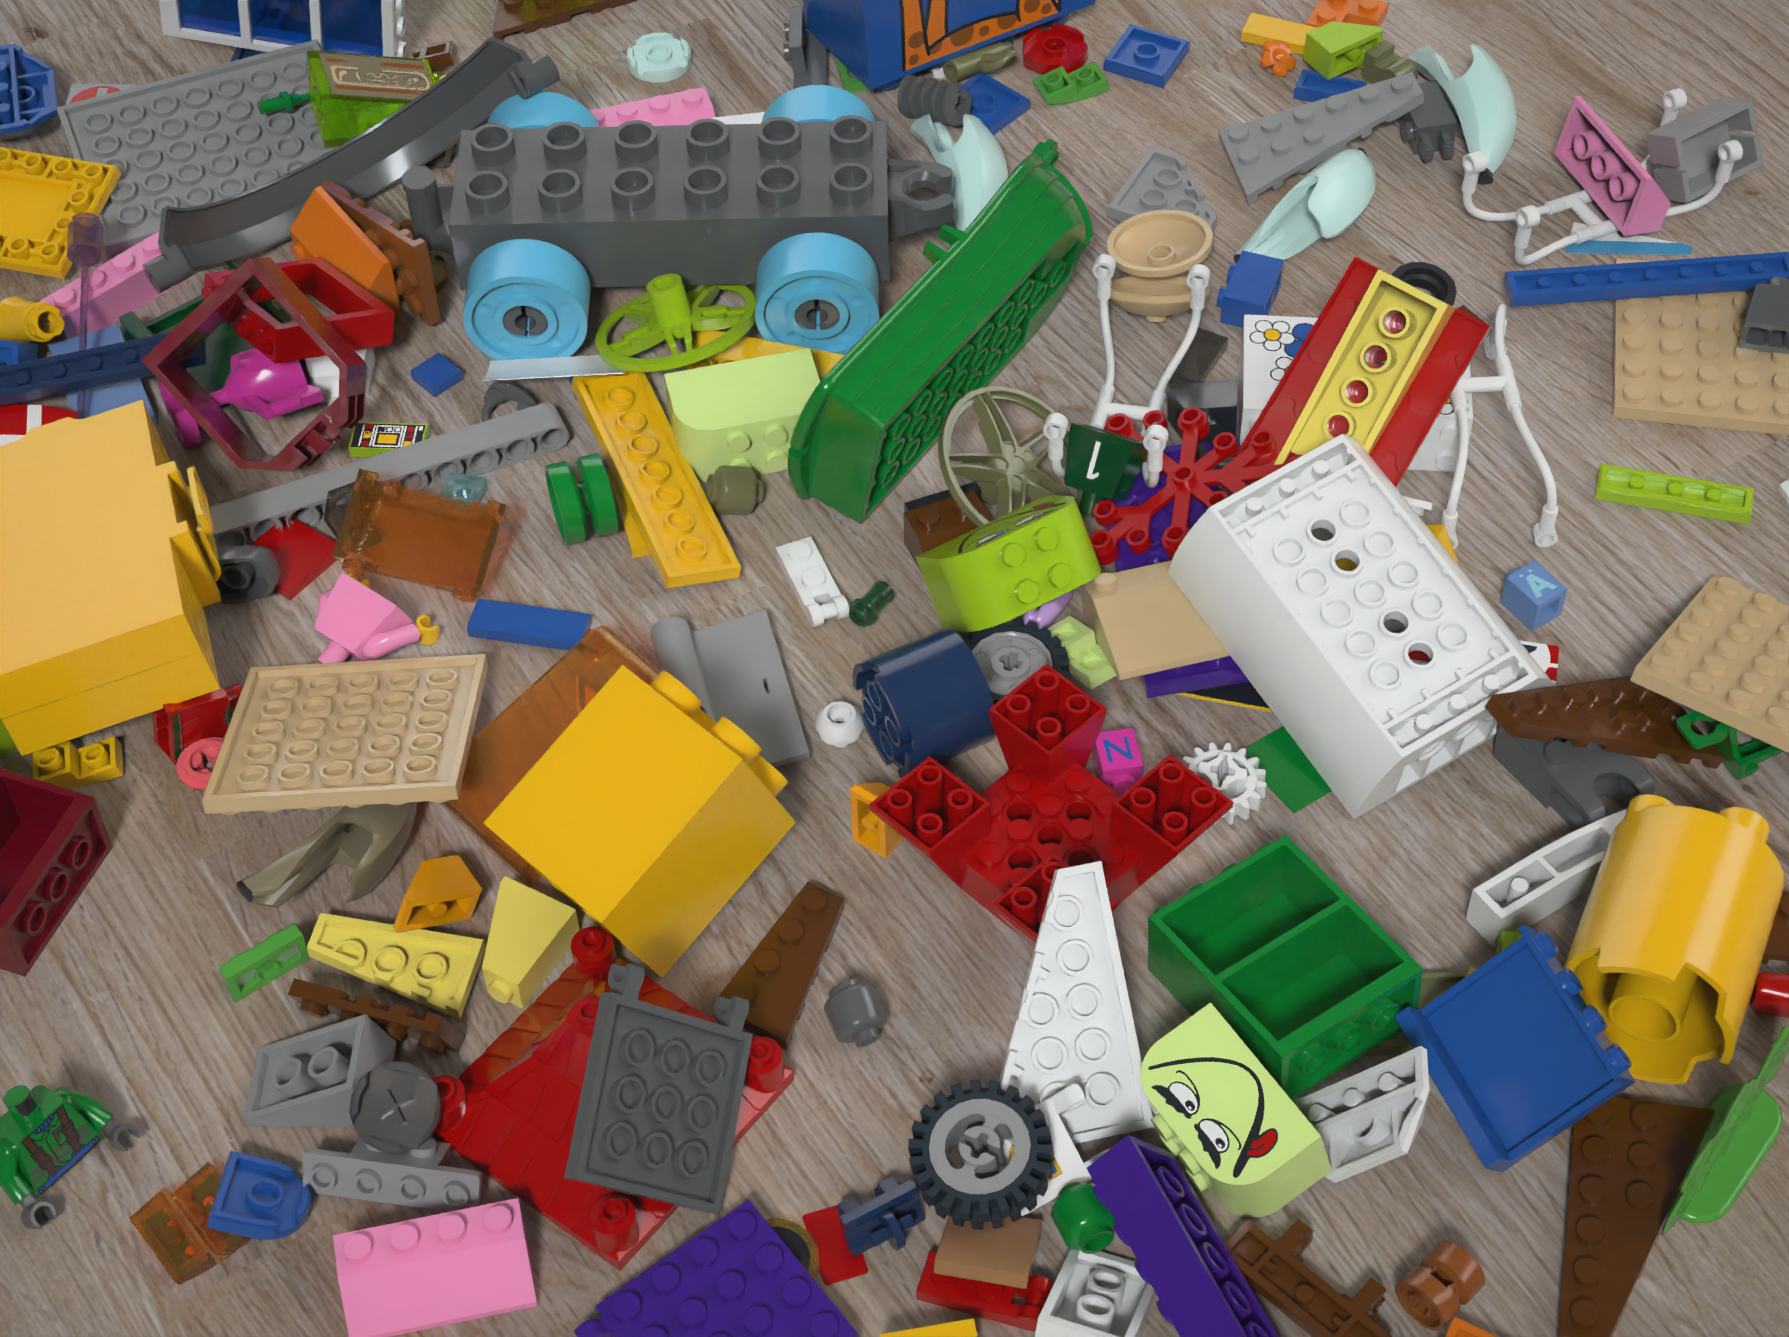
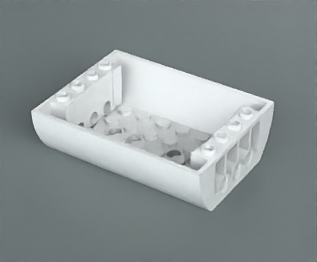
M1341 434L1209 507L1187 533L1174 554L1168 574L1353 819L1358 818L1496 736L1499 723L1485 708L1492 695L1554 686V683L1363 446L1350 435ZM1316 528H1325L1332 533L1333 538L1321 541L1316 539L1311 531ZM1340 558H1348L1355 562L1357 568L1353 571H1343L1337 567L1335 561ZM1396 619L1404 624L1406 630L1402 633H1392L1385 628L1384 622ZM1415 650L1425 652L1429 656L1430 662L1425 665L1415 664L1410 660L1408 654Z

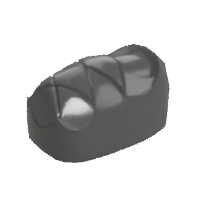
M230 545L217 548L221 575L215 583L219 589L222 604L245 603L260 599L273 592L279 581L281 570L275 555L270 549L254 545Z

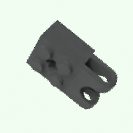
M1499 724L1492 755L1546 809L1551 806L1574 830L1604 818L1605 806L1599 797L1614 798L1628 807L1630 801L1636 796L1644 794L1653 795L1654 793L1652 777L1631 755L1607 752L1602 749V744L1590 742L1587 748L1575 747L1569 739L1555 737L1552 743L1511 737Z

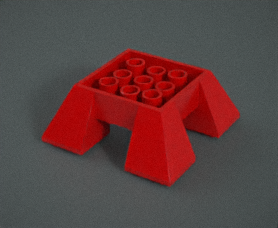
M1045 664L989 709V717L1009 769L1007 773L979 795L929 756L870 803L869 810L933 867L1030 945L1035 947L1055 870L1101 861L1111 911H1113L1129 895L1233 808L1234 802L1171 755L1163 759L1120 796L1085 769L1107 714V708L1048 664Z

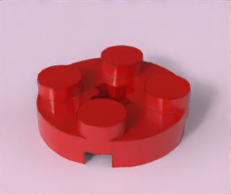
M1051 24V30L1041 31V26L1032 29L1023 39V66L1028 70H1034L1041 74H1046L1063 66L1067 74L1079 69L1085 64L1088 55V45L1084 42V35L1078 29L1063 24Z

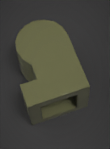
M1383 40L1365 52L1362 79L1370 84H1374L1413 72L1417 80L1418 71L1415 64L1409 58L1400 57L1394 53L1395 45L1387 40Z

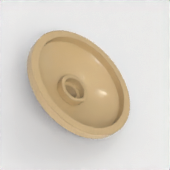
M1155 210L1135 215L1120 223L1111 232L1107 240V253L1116 260V267L1129 275L1145 279H1163L1186 273L1193 265L1200 264L1209 255L1213 247V233L1209 224L1195 214L1180 210Z
M1124 275L1111 278V298L1109 300L1127 312L1146 316V321L1164 322L1167 321V316L1184 313L1191 309V288L1187 285L1186 281L1188 275H1177L1163 279H1145ZM1209 282L1205 288V299L1211 293V284Z

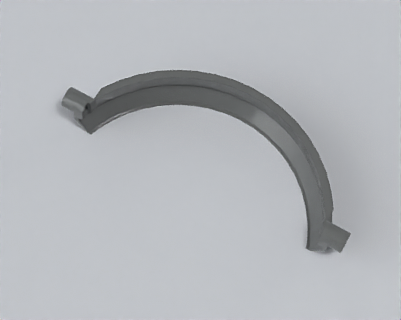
M492 36L454 70L417 98L373 127L319 158L263 185L220 201L188 208H176L169 205L162 208L158 239L161 255L143 264L147 278L154 289L161 293L197 274V272L242 260L292 239L290 228L309 196L319 184L328 180L347 190L352 199L357 197L363 201L369 199L401 180L403 173L408 169L425 165L458 143L461 130H475L488 121L493 110L506 99L515 95L526 99L558 82L560 76L554 61L546 53L530 60L524 50Z

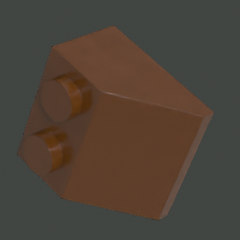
M975 491L965 492L966 498L974 508L988 521H991L990 515ZM953 497L903 513L904 544L919 570L920 567L916 556L978 528L965 515Z

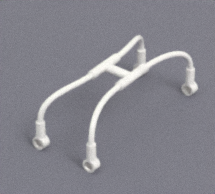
M1681 88L1664 93L1663 104L1665 110L1660 127L1675 120L1679 109L1686 106L1687 96ZM1731 140L1719 145L1718 156L1720 162L1713 188L1695 201L1669 207L1665 217L1698 209L1711 202L1720 193L1724 184L1730 178L1734 162L1740 160L1743 156L1742 146L1737 140ZM1481 151L1471 152L1463 157L1462 163L1465 175L1461 191L1463 192V204L1466 210L1472 216L1486 221L1504 222L1516 220L1518 228L1514 241L1515 261L1519 265L1534 263L1570 244H1580L1620 231L1610 219L1603 221L1587 205V203L1594 200L1585 190L1546 202L1544 206L1537 208L1534 205H1529L1518 209L1516 212L1492 213L1480 210L1474 206L1472 194L1475 192L1479 173L1487 167V161ZM1650 154L1641 163L1645 170L1652 164ZM1571 209L1588 226L1574 231L1572 235L1564 237L1528 256H1524V249L1528 246L1532 228L1540 223V215H1552Z
M1101 254L1095 259L1092 272L1097 278V298L1100 305L1101 328L1106 358L1105 383L1101 386L1090 426L1104 429L1107 417L1118 413L1125 414L1132 420L1143 421V417L1148 412L1153 410L1162 411L1166 398L1165 389L1188 351L1199 326L1201 311L1204 309L1205 288L1208 286L1210 270L1205 265L1195 264L1189 269L1186 281L1187 285L1191 288L1190 308L1192 309L1190 325L1181 345L1162 374L1156 389L1152 392L1149 405L1146 407L1112 403L1115 387L1113 386L1115 357L1108 300L1111 298V278L1115 271L1116 260L1107 254ZM1100 266H1106V267H1108L1109 269H1104V268H1102V267H1100ZM1194 276H1200L1203 279H1197ZM1052 413L1046 418L1043 433L1048 438V457L1051 460L1052 469L1057 476L1065 477L1066 467H1062L1061 459L1063 458V438L1069 423L1064 415ZM1143 424L1141 436L1144 437L1143 445L1148 450V460L1143 462L1141 466L1145 484L1149 488H1154L1159 480V472L1163 469V450L1166 447L1169 434L1166 428L1161 425H1151L1145 430Z
M1503 303L1497 307L1490 336L1483 341L1485 355L1488 359L1495 360L1498 376L1461 378L1450 396L1454 412L1458 415L1459 448L1447 509L1443 511L1441 525H1445L1454 550L1458 546L1455 530L1458 519L1456 509L1465 473L1469 446L1467 416L1469 406L1465 393L1503 391L1507 409L1512 413L1517 428L1530 450L1546 486L1547 503L1543 506L1540 522L1536 523L1532 528L1535 544L1545 548L1554 545L1558 540L1555 528L1558 514L1556 486L1548 463L1521 412V398L1510 358L1506 355L1507 347L1504 336L1507 327V320L1505 318L1507 307Z

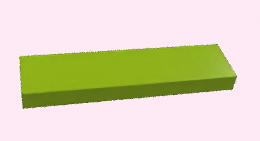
M1600 463L1595 499L1749 525L1752 516L1754 488Z

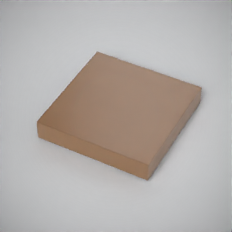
M948 1216L935 1257L934 1273L1027 1289L1041 1236L1042 1220L1022 1217L1013 1223L1010 1216L1002 1219L1003 1227L993 1229L992 1221L983 1222V1230L973 1229L969 1221H965L963 1227L954 1225L951 1216Z

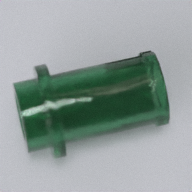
M880 580L876 581L861 599L857 598L852 601L848 614L855 625L866 627L873 625L877 621V614L895 598L893 589H890L884 596L881 595L890 586L889 584Z

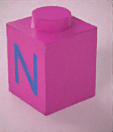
M1133 728L1099 732L1091 756L1096 778L1121 796L1143 777L1144 765Z

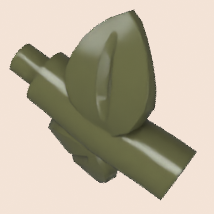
M996 41L945 61L943 71L950 82H957L980 72L985 74L1000 69L1016 54V51L1013 49L1010 41L1003 43Z

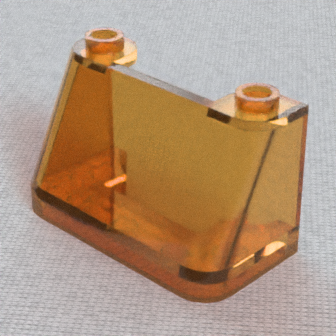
M359 468L332 554L337 561L343 564L341 569L359 576H364L365 571L452 592L453 598L467 603H474L476 598H484L516 525V518L507 504L488 500L486 508H484L481 502L473 501L471 505L406 489L401 483L395 481L392 484L385 481L377 482L379 478L377 472Z

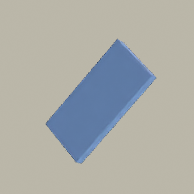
M116 324L50 344L48 347L51 355L56 356L125 342L119 325ZM140 378L66 393L72 411H77L79 419H85L143 400L154 425H157L154 412Z

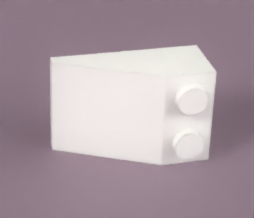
M1070 1249L1038 1317L1034 1337H1142L1156 1293L1152 1285L1146 1283L1138 1274L1134 1265L1135 1261L1102 1251L1085 1254L1081 1250Z

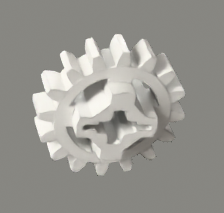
M1209 743V750L1207 752L1196 747L1194 748L1193 758L1184 756L1182 764L1234 802L1233 808L1222 816L1225 817L1229 825L1233 824L1235 815H1239L1244 820L1249 819L1250 809L1258 811L1261 799L1265 798L1266 771L1265 769H1258L1259 759L1253 757L1247 760V749L1241 748L1237 753L1231 751V743H1226L1223 750H1217L1214 743Z

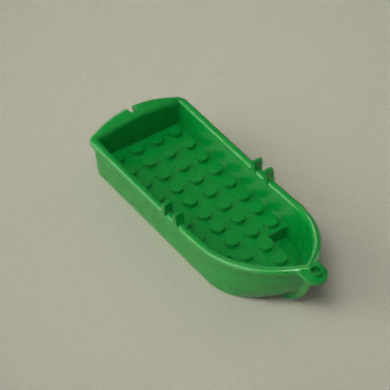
M1048 139L1045 143L1039 142L1032 153L1013 170L964 231L944 224L940 227L938 238L951 246L944 251L930 241L925 243L922 254L932 263L930 268L846 353L814 389L798 417L790 440L791 447L788 450V474L795 493L800 499L807 500L814 497L847 518L863 524L938 442L941 425L952 406L971 391L989 386L1046 321L1065 291L1082 251L1093 239L1091 219L1082 198L1072 184L1053 167L1060 154L1057 151V142L1052 139Z

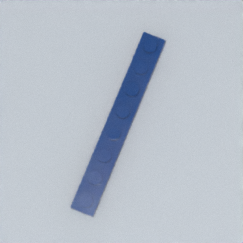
M1789 252L1505 272L1503 283L1511 307L1754 290L1757 284H1768L1774 277H1785L1789 280Z

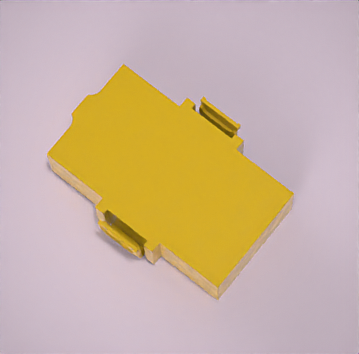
M143 400L85 419L66 417L30 429L21 439L0 446V718L22 756L163 708V704L180 703L220 689L203 609L205 606L221 601L219 589L215 583L220 578L221 568L213 535L215 531L208 499L194 466L187 468L190 486L187 488L175 460H170Z

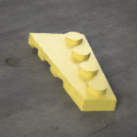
M320 913L306 947L309 957L461 1020L486 950L484 939L423 929L396 933L393 924Z

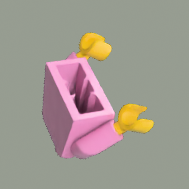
M342 572L335 586L322 593L319 597L314 629L330 643L317 660L320 663L345 662L349 655L358 661L376 660L401 647L416 642L423 645H432L439 640L440 626L435 625L431 627V618L427 615H420L416 620V626L410 624L412 620L397 605L370 589L369 579L358 582L356 574L350 573L346 575Z

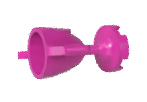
M256 348L231 356V373L227 377L224 387L221 390L209 393L219 406L232 404L241 410L255 412L265 420L282 416L324 400L321 388L307 384L299 360L275 364ZM159 381L163 402L168 415H171L175 427L179 428L175 432L183 448L187 449L202 444L198 422Z

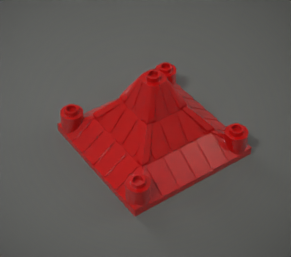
M590 926L578 931L571 940L572 964L460 1075L459 1079L451 1075H440L432 1078L438 1085L443 1102L441 1121L433 1137L440 1142L451 1143L452 1151L621 1271L676 1211L678 1206L564 1179L601 992H612L608 984V974L611 965L618 964L626 967V964H628L616 956L612 935L606 929ZM644 976L638 1000L716 1023V1021L698 1009L691 1007L687 1002L669 990L661 987L660 984L648 976ZM768 1037L752 1038L732 1148L794 1081L793 1070L783 1064V1053L780 1045Z

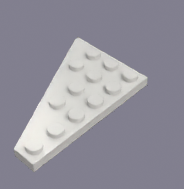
M1097 861L1057 869L1053 875L999 1078L1001 1090L1006 1091L1009 1085L1018 1088L1019 1096L1023 1099L1027 1094L1034 1101L1035 1106L1051 1098L1066 1087L1078 1084L1086 1097V1102L1076 1109L1059 1115L1074 1144L1153 1128L1154 1125L1150 1120L1153 1118L1151 1106L1141 1084L1142 1060L1102 862Z

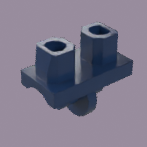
M891 1176L877 1184V1187L874 1189L876 1197L862 1204L858 1198L850 1197L837 1205L846 1247L853 1257L885 1241H888L894 1250H899L906 1246L903 1232L925 1220L918 1200V1187L911 1179L901 1184Z

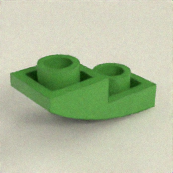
M1094 61L1068 74L1063 66L1033 80L1034 86L1046 104L1077 102L1110 90L1108 80Z

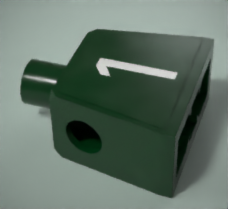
M1071 423L1064 482L1069 487L1083 491L1079 505L1080 513L1095 517L1093 508L1098 502L1105 500V498L1125 500L1128 497L1148 453V450L1143 445V441L1087 424Z

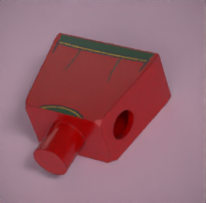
M238 683L224 689L219 684L220 689L180 703L163 704L162 709L152 712L154 741L174 765L177 764L178 757L182 751L190 744L204 738H222L226 735L231 721L230 712L235 710L242 691V687Z

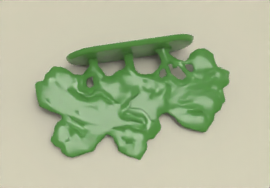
M1789 1025L1780 1029L1755 1078L1750 1079L1744 1084H1733L1724 1087L1713 1097L1706 1109L1715 1110L1714 1119L1708 1132L1706 1131L1695 1160H1693L1689 1170L1686 1172V1177L1680 1186L1678 1197L1672 1209L1668 1212L1661 1236L1674 1227L1679 1218L1691 1223L1705 1224L1721 1219L1730 1210L1780 1134L1783 1125L1782 1110L1775 1098L1763 1090V1087L1773 1080L1789 1051Z

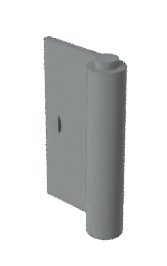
M766 610L695 631H690L686 620L680 617H667L653 625L650 633L660 672L662 670L667 671L686 686L701 701L702 704L699 708L716 723L724 716L737 725L762 749L759 755L774 768L811 757Z

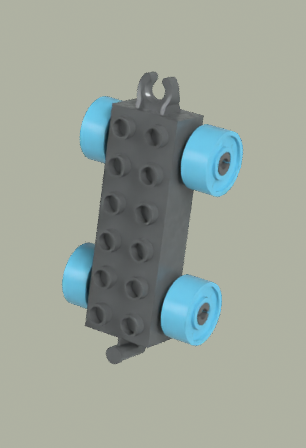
M808 85L782 94L767 108L761 124H724L719 120L707 118L697 120L690 125L653 126L646 121L631 120L622 123L618 127H600L593 114L581 103L570 97L547 91H539L526 99L515 95L503 101L493 110L487 124L475 130H461L454 184H437L435 173L427 166L410 168L401 177L403 190L406 192L415 240L419 238L424 239L427 243L428 251L438 250L455 256L460 289L466 290L463 310L465 331L471 342L480 351L495 360L571 356L582 345L587 334L590 287L647 286L648 282L664 274L680 275L683 285L756 284L755 320L757 328L765 340L846 355L879 320V281H890L889 243L903 235L913 234L927 228L939 227L952 221L954 217V199L949 195L953 190L952 169L936 162L900 161L888 158L887 121H875L873 113L859 97L841 88L827 85ZM919 189H930L941 194L939 197L927 201L914 200L908 196L912 191Z

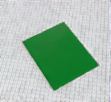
M1284 726L1245 748L1247 749L1246 759L1248 760L1253 757L1259 759L1258 769H1265L1266 785L1293 813L1332 791Z

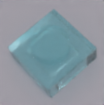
M450 472L437 498L439 509L475 515L488 489L486 478Z

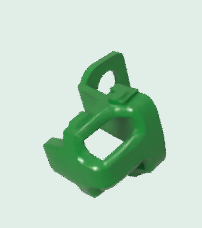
M1692 711L1679 717L1676 721V727L1693 749L1698 750L1714 744L1725 756V759L1722 761L1723 765L1736 780L1750 776L1758 770L1757 764L1784 752L1759 739L1738 747L1736 731L1739 730L1697 711ZM1700 720L1716 721V724L1710 726L1709 735L1694 733L1691 725Z

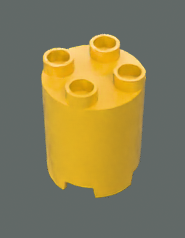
M1644 794L1636 796L1630 801L1624 819L1617 824L1611 834L1564 968L1568 967L1582 984L1583 990L1579 994L1586 1005L1594 1006L1604 1018L1607 1028L1603 1031L1611 1044H1618L1629 1057L1632 1066L1628 1070L1635 1079L1660 1084H1686L1696 1062L1720 1056L1719 1062L1728 1065L1733 1057L1784 888V875L1780 862L1766 844L1770 832L1769 825L1761 815L1752 810L1731 807L1717 814L1699 808L1675 806L1663 797Z

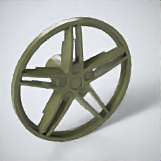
M987 386L973 390L952 406L941 425L938 455L945 483L958 506L978 527L990 521L982 516L966 498L955 475L966 476V479L974 480L980 489V499L987 504L996 505V515L999 517L1012 512V497L1015 498L1014 511L1025 505L1026 496L1034 501L1046 495L1073 496L1054 479L1037 468L1048 457V446L1038 456L1030 447L1045 436L1043 429L1018 445L1007 420L995 400L1020 405L1032 411L1044 421H1046L1049 414L1057 413L1044 401L1016 388ZM973 405L980 420L977 424L990 453H950V441L955 423L959 416ZM1069 425L1067 427L1065 437L1063 438V443L1066 446L1067 450L1070 431ZM951 461H963V463H986V466L972 464H952ZM1079 489L1077 499L1075 498L1078 508L1083 491ZM1081 513L1083 521L1087 515Z

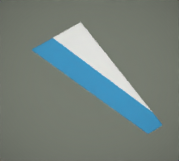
M1574 222L1570 235H1572L1574 231L1586 228L1588 226L1586 224ZM1620 231L1580 244H1570L1567 246L1565 253L1690 255L1692 246L1641 235L1624 236Z

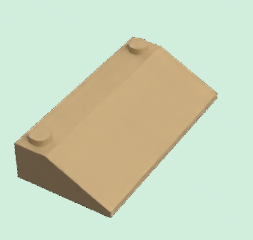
M1171 561L1115 573H1100L1096 578L1081 586L1084 621L1090 629L1094 630L1095 640L1119 680L1230 656L1168 574Z

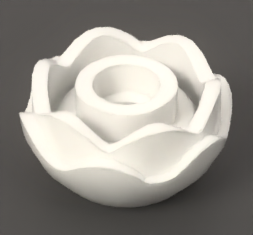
M836 701L829 703L816 716L815 731L819 733L823 742L838 748L846 747L859 740L862 730L865 729L860 715L862 712L855 705L848 702Z

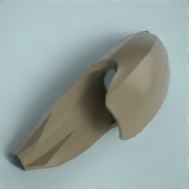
M407 802L403 805L371 804L358 808L345 806L286 855L259 872L238 881L236 884L237 889L250 903L278 908L297 894L330 865L341 864L354 868L349 878L351 895L345 902L349 903L360 899L382 880L403 851L416 821L418 802ZM343 823H353L347 829H343Z

